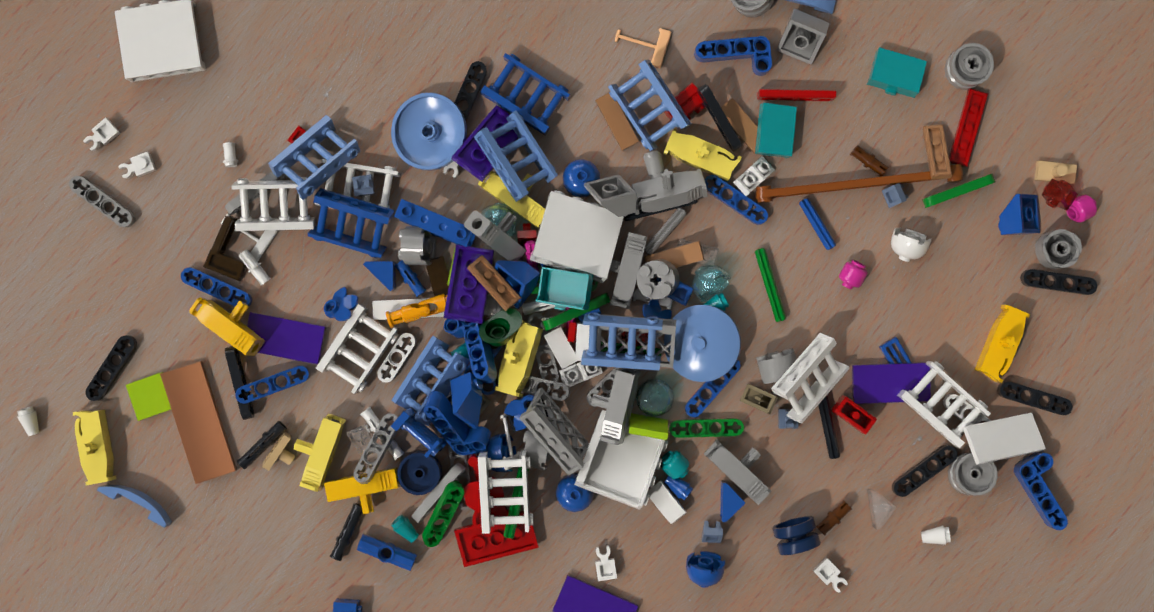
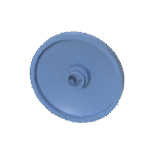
M421 93L405 101L397 110L391 127L392 143L397 154L407 164L421 170H437L452 163L453 160L451 158L453 154L466 141L467 136L466 121L460 108L449 98L436 93Z
M695 305L683 309L673 317V320H676L673 369L677 373L692 381L708 382L724 376L733 368L740 355L741 336L736 323L726 312L711 305ZM665 334L664 345L671 341V335ZM665 351L666 357L670 362V356Z

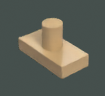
M1037 161L1035 180L1073 185L1075 184L1077 165Z
M285 431L282 433L263 461V468L269 471L277 458L288 465L291 464L295 455L284 449L291 439L289 433Z

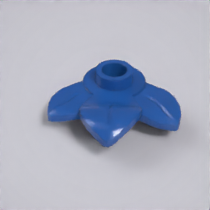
M343 287L335 292L333 299L325 303L324 312L329 318H335L337 321H346L351 318L350 310L357 306L359 298L356 295H347V289Z
M651 299L649 304H643L644 318L671 319L672 311L668 309L662 310L658 299Z
M527 395L522 400L511 401L504 410L505 414L514 416L513 421L516 431L526 428L519 417L527 411L526 403L533 400V395Z

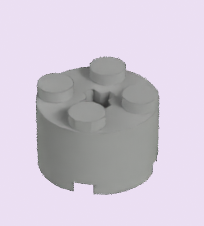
M407 226L405 229H400L399 239L401 241V248L398 251L399 260H403L406 265H431L432 262L429 261L435 257L436 239L431 236V232L417 226Z
M1065 229L1047 232L1035 243L1037 259L1045 268L1060 269L1074 265L1082 251L1081 241L1078 236Z
M664 259L647 262L640 267L637 274L639 290L642 295L650 299H662L671 295L678 287L680 281L677 268ZM655 277L661 278V281H656Z
M794 348L756 357L763 383H774L782 377L796 361Z
M528 430L524 434L523 442L526 444L524 450L520 452L519 459H522V451H526L527 457L531 459V467L546 471L548 466L544 464L546 461H550L551 455L531 431Z

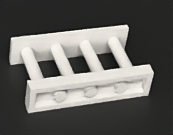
M322 159V163L325 164L327 160ZM346 163L342 167L348 169L343 195L351 197L352 177L355 175V170L364 171L366 175L371 174L372 177H374V173L385 175L381 204L378 205L390 208L388 203L393 176L400 177L401 175L396 171L395 167L385 166V169L351 163ZM335 174L326 180L325 190H333ZM370 195L362 196V201L369 202Z
M240 178L232 184V189L240 190L242 215L235 222V231L314 229L316 224L315 217L308 215L307 197L302 200L299 196L300 215L297 218H291L288 214L287 188L298 187L292 180L249 181L247 178ZM279 188L281 216L279 218H271L269 216L267 189ZM247 189H259L261 216L259 218L252 219L249 215Z
M362 304L357 305L351 314V318L347 320L316 367L322 373L331 370L354 385L351 391L353 394L364 390L367 385L366 379L390 343L394 344L399 337V334H397L398 328L394 327L392 331H389L368 317L367 313H365L368 308ZM359 322L365 323L386 337L381 347H378L356 332L355 327ZM348 338H353L376 354L370 364L346 348L344 344ZM337 354H342L365 370L360 379H357L335 364L334 359Z
M819 333L771 388L775 394L790 401L793 408L788 412L787 416L801 424L850 369L849 366L834 360L830 352L837 344L834 338ZM825 358L829 366L822 373L818 365ZM813 372L817 380L810 387L806 379ZM801 386L805 394L798 401L794 392Z
M927 361L926 365L931 370L912 391L901 390L897 396L957 448H961L965 443L960 439L962 437L961 434L964 432L963 428L969 426L980 413L985 416H989L991 413L986 410L988 406L981 400L976 401L943 371L945 368L937 361L934 363ZM938 374L945 383L927 403L921 404L917 401L918 395ZM952 387L960 395L941 416L935 417L931 413L933 411L932 408ZM967 400L975 408L956 429L950 430L946 426L948 419Z
M522 451V459L491 460V458H488L487 452L479 453L478 470L482 534L490 533L491 527L499 524H525V532H529L530 525H533V514L529 513L527 469H531V459L527 457L526 451ZM502 467H522V478L492 479V477H489L488 470ZM504 486H523V497L493 498V496H490L489 489ZM503 505H524V516L494 517V515H491L490 508Z

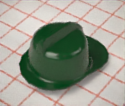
M509 308L507 311L503 309L497 312L480 326V338L490 346L505 345L509 342L511 335L521 327L522 316L520 312Z

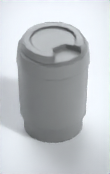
M656 150L644 154L643 159L650 179L662 177L661 173H664L665 168L661 152Z

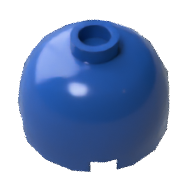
M584 159L575 160L564 169L562 176L563 185L572 196L588 197L591 194L584 187V183L599 180L600 172L591 161Z
M506 433L495 435L489 439L485 452L488 453V458H491V460H503L504 456L506 458L510 457ZM515 446L512 447L513 455L516 454ZM504 467L491 469L495 472L504 473L513 471L512 469L505 470Z
M577 473L563 477L556 489L557 501L561 507L571 512L583 511L589 507L594 496V492L574 485Z
M701 551V555H695V552L691 553L686 561V572L690 580L703 588L717 584L723 577L725 560L721 561V556L712 552Z

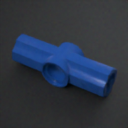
M366 534L362 535L357 550L409 571L412 570L417 554L396 547L393 543H386ZM383 548H389L392 555L390 557L384 556Z

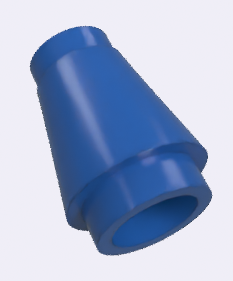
M668 476L664 482L678 499L681 498L684 501L693 490L690 483L680 478L672 479Z

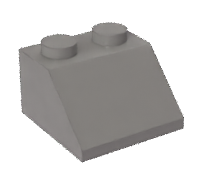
M794 9L776 51L811 65L827 34L829 23Z
M619 174L584 183V187L597 202L616 216H627L636 212V192Z

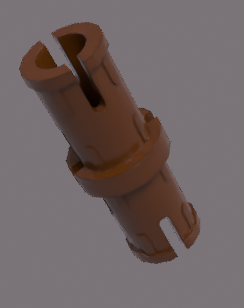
M859 145L850 154L862 162L865 168L869 167L879 174L880 177L889 168L876 159L873 153L869 154Z
M843 500L832 512L829 511L827 513L828 516L816 527L825 536L836 524L839 525L841 523L840 520L852 508Z

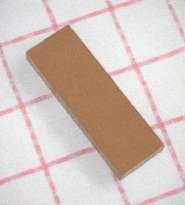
M609 93L595 100L621 150L623 151L637 144L639 140L619 103L614 101Z
M731 98L721 108L735 133L755 154L758 127L736 101Z
M943 124L923 126L922 130L931 180L951 178L952 172Z
M700 241L644 257L646 263L657 259H664L676 268L705 260Z
M483 255L467 267L505 311L521 299Z

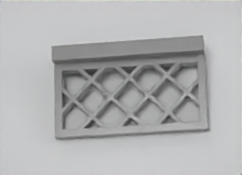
M662 319V330H656V342L662 348L655 354L658 356L665 350L670 356V362L661 361L660 367L673 368L676 320ZM597 326L596 350L599 352L606 346L608 347V341L601 336L602 330H609L607 326ZM617 327L619 332L616 338L623 344L617 350L618 353L624 348L628 350V342H625L619 335L624 331L629 332V328ZM648 329L636 330V332H639L636 334V340L643 346L635 352L637 354L641 353L644 349L647 351L648 343L645 344L639 336L643 333H648ZM663 334L671 335V341L666 345L658 339Z
M543 388L538 389L527 411L522 413L519 419L567 475H570L583 468L585 464L583 457L589 443Z

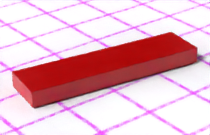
M971 88L968 89L949 155L950 163L968 167L988 93Z
M759 89L757 92L758 100L833 101L836 98V91Z

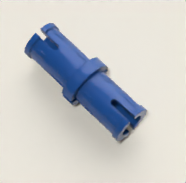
M403 260L395 265L404 278V283L409 285L416 297L426 291L417 278V273H414L409 265H406Z

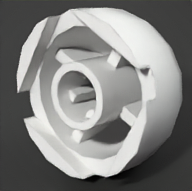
M894 228L891 248L899 255V259L909 262L910 259H919L926 254L931 243L930 238L926 240V235L910 229H906V232H901V228Z

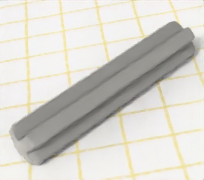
M678 208L645 246L644 251L647 254L652 255L687 214L685 210Z

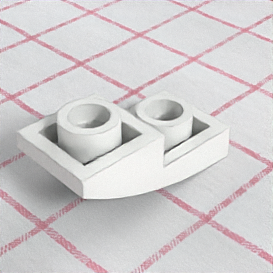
M762 156L733 183L747 196L775 169Z
M578 323L575 360L581 361L583 350L587 351L589 349V325Z
M561 327L544 335L562 369L577 362L575 360V352L567 341V337Z
M581 362L558 371L562 382L569 387L603 373L600 366L581 365Z
M659 481L648 490L649 498L670 524L675 523L687 513L663 481Z

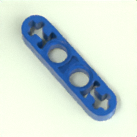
M709 175L704 179L708 193L753 224L761 225L767 221L768 213L762 206L716 175ZM712 179H714V184L716 186L720 187V185L722 184L724 185V187H722L719 193L717 194L715 192L718 189L715 187H711L710 189L708 187L709 183L707 182V180L711 181ZM725 189H729L733 193L732 198L729 200L724 199L722 196V192ZM740 200L748 202L747 210L742 211L738 208ZM752 205L755 207V209H753L754 212L758 213L761 211L763 213V220L759 219L757 221L755 219L756 215L753 213H750V216L747 215V213L751 210Z
M189 267L181 272V280L185 284L226 303L236 306L239 300L233 298L234 295L239 297L245 295L246 304L248 306L252 304V297L249 293L200 270ZM193 271L192 275L200 278L199 281L193 279L188 281L187 273H192ZM206 279L212 280L213 286L211 289L207 290L204 288L203 282ZM223 287L230 289V295L226 298L222 297L220 293Z
M739 360L734 365L736 367L735 370L731 369L728 372L730 376L727 377L726 374L723 376V384L716 385L713 380L703 383L686 403L685 412L687 415L698 417L739 371L741 366ZM703 389H709L712 393L711 397L707 400L701 397ZM696 397L705 403L703 407L701 404L697 406V413L689 412V405H695L698 402L695 400Z
M304 366L288 369L241 386L237 389L235 397L238 402L243 404L255 401L305 382L309 377V372ZM298 369L301 372H305L303 380H300L298 377L292 379L295 383L291 384L288 372H291V376L295 375ZM277 377H286L287 384L284 387H279L276 384ZM266 383L269 387L267 393H259L257 390L258 384ZM254 385V392L257 397L254 398L253 394L247 396L248 400L244 401L243 398H239L238 395L241 394V390L244 389L245 392L251 391L250 386Z

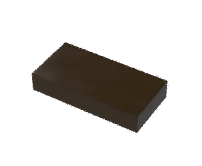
M225 216L212 246V252L216 254L225 253L238 218Z
M210 249L203 267L241 281L246 265L242 261L222 253L216 254Z
M444 256L430 259L429 262H432V264L426 265L434 297L441 294L447 295L449 274Z

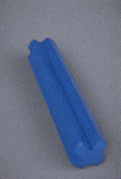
M809 198L800 201L799 205L826 250L835 247L836 243Z

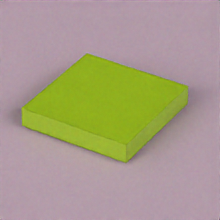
M161 373L126 385L138 421L171 410L161 379Z
M631 413L629 434L667 440L668 420Z

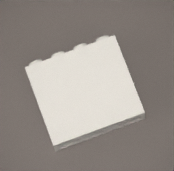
M162 0L154 5L143 3L139 5L140 7L132 8L131 6L121 7V10L114 11L126 80L137 82L206 70L205 62L201 59L193 8L196 6L194 1L177 0L170 2L169 0Z
M551 191L547 197V205L530 260L556 269L593 274L594 281L603 283L609 273L624 216L618 217L606 208L601 207L598 203H587L579 197H569L561 191Z
M602 410L583 459L585 464L579 470L574 485L640 510L643 505L646 506L650 495L647 492L649 487L652 488L655 483L656 477L653 475L655 469L659 470L662 459L659 457L662 451L665 452L668 441L629 434V424L622 444L615 445L601 441L600 436L606 411Z

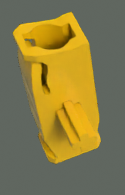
M199 297L189 310V313L197 317L203 325L246 356H255L265 342L264 339L240 321L249 308L246 303L240 300L231 313H228L214 301ZM199 304H202V306L197 312L195 309Z
M1001 305L1000 309L1003 311L993 323L974 369L982 372L997 383L1003 382L999 375L1003 376L1009 369L1024 334L1025 320L1030 317L1029 313L1009 305Z
M398 467L376 471L372 480L367 484L357 482L354 475L325 481L327 502L360 496L363 514L374 512L372 493L401 487L398 481ZM366 473L359 474L361 476L360 479H362V477H367Z

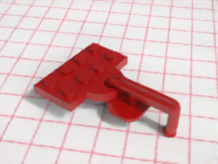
M479 453L470 454L468 464L473 467L477 481L470 482L464 487L466 505L475 510L472 517L473 524L454 529L464 567L539 548L533 525H530L529 532H525V524H517L513 539L504 537L506 524L494 525V527H491L490 533L482 534L478 470ZM502 487L489 489L490 496H493V498L504 497ZM504 505L490 508L491 515H494V517L508 516L509 511ZM520 511L519 516H524V511Z

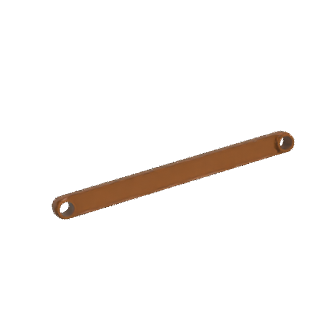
M961 164L950 165L952 177L948 178L947 182L963 180ZM930 171L775 189H771V186L756 187L755 193L757 202L765 203L773 201L772 198L930 181L931 175Z

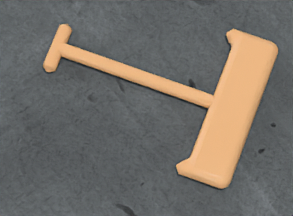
M659 28L660 35L657 45L620 35V29L617 30L614 41L618 42V39L621 38L654 48L655 51L651 62L654 67L661 68L671 37V31Z

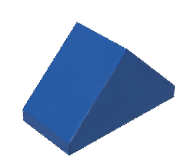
M366 261L363 264L389 291L393 292L396 289V262Z
M721 481L720 520L727 522L745 502L725 481Z

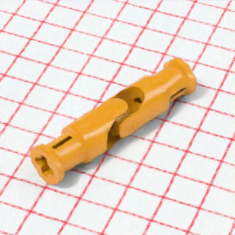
M441 294L419 303L403 306L401 309L393 312L387 311L386 317L390 328H394V325L403 322L410 323L421 317L444 312L447 295ZM429 303H434L437 307L430 311Z

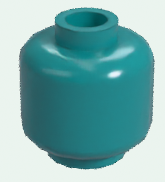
M668 451L662 457L661 468L672 479L684 478L688 474L689 460L679 451Z

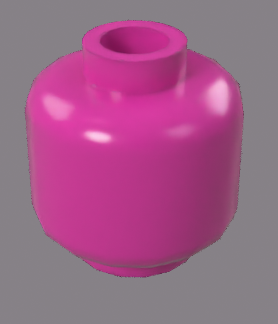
M1080 195L1068 202L1067 215L1073 221L1078 223L1084 222L1096 215L1097 203L1088 195Z
M856 260L846 262L839 274L840 280L843 281L842 285L851 290L853 287H861L868 274L865 269L866 266Z

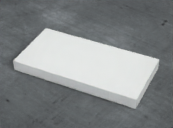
M1032 413L978 423L963 428L976 465L1046 449Z

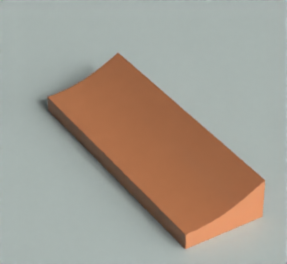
M202 361L161 373V379L195 484L237 471Z

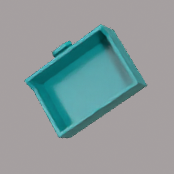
M879 47L875 53L867 85L884 89L886 94L893 96L898 93L915 98L920 91L927 61Z
M771 103L760 104L755 154L783 158L792 157L797 107Z
M542 267L536 302L555 305L554 309L565 310L566 307L581 310L589 309L594 275Z

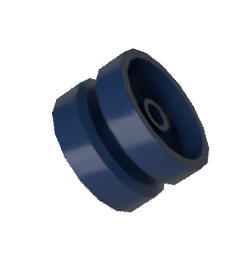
M427 451L413 452L406 456L399 465L397 471L398 481L401 487L410 494L425 495L431 492L439 484L443 475L439 459L432 455L426 458L424 455ZM421 470L423 472V476H418L417 472Z
M813 516L786 520L772 527L774 537L782 539L777 544L780 555L802 553L814 549L821 544L819 534L811 532L816 528Z

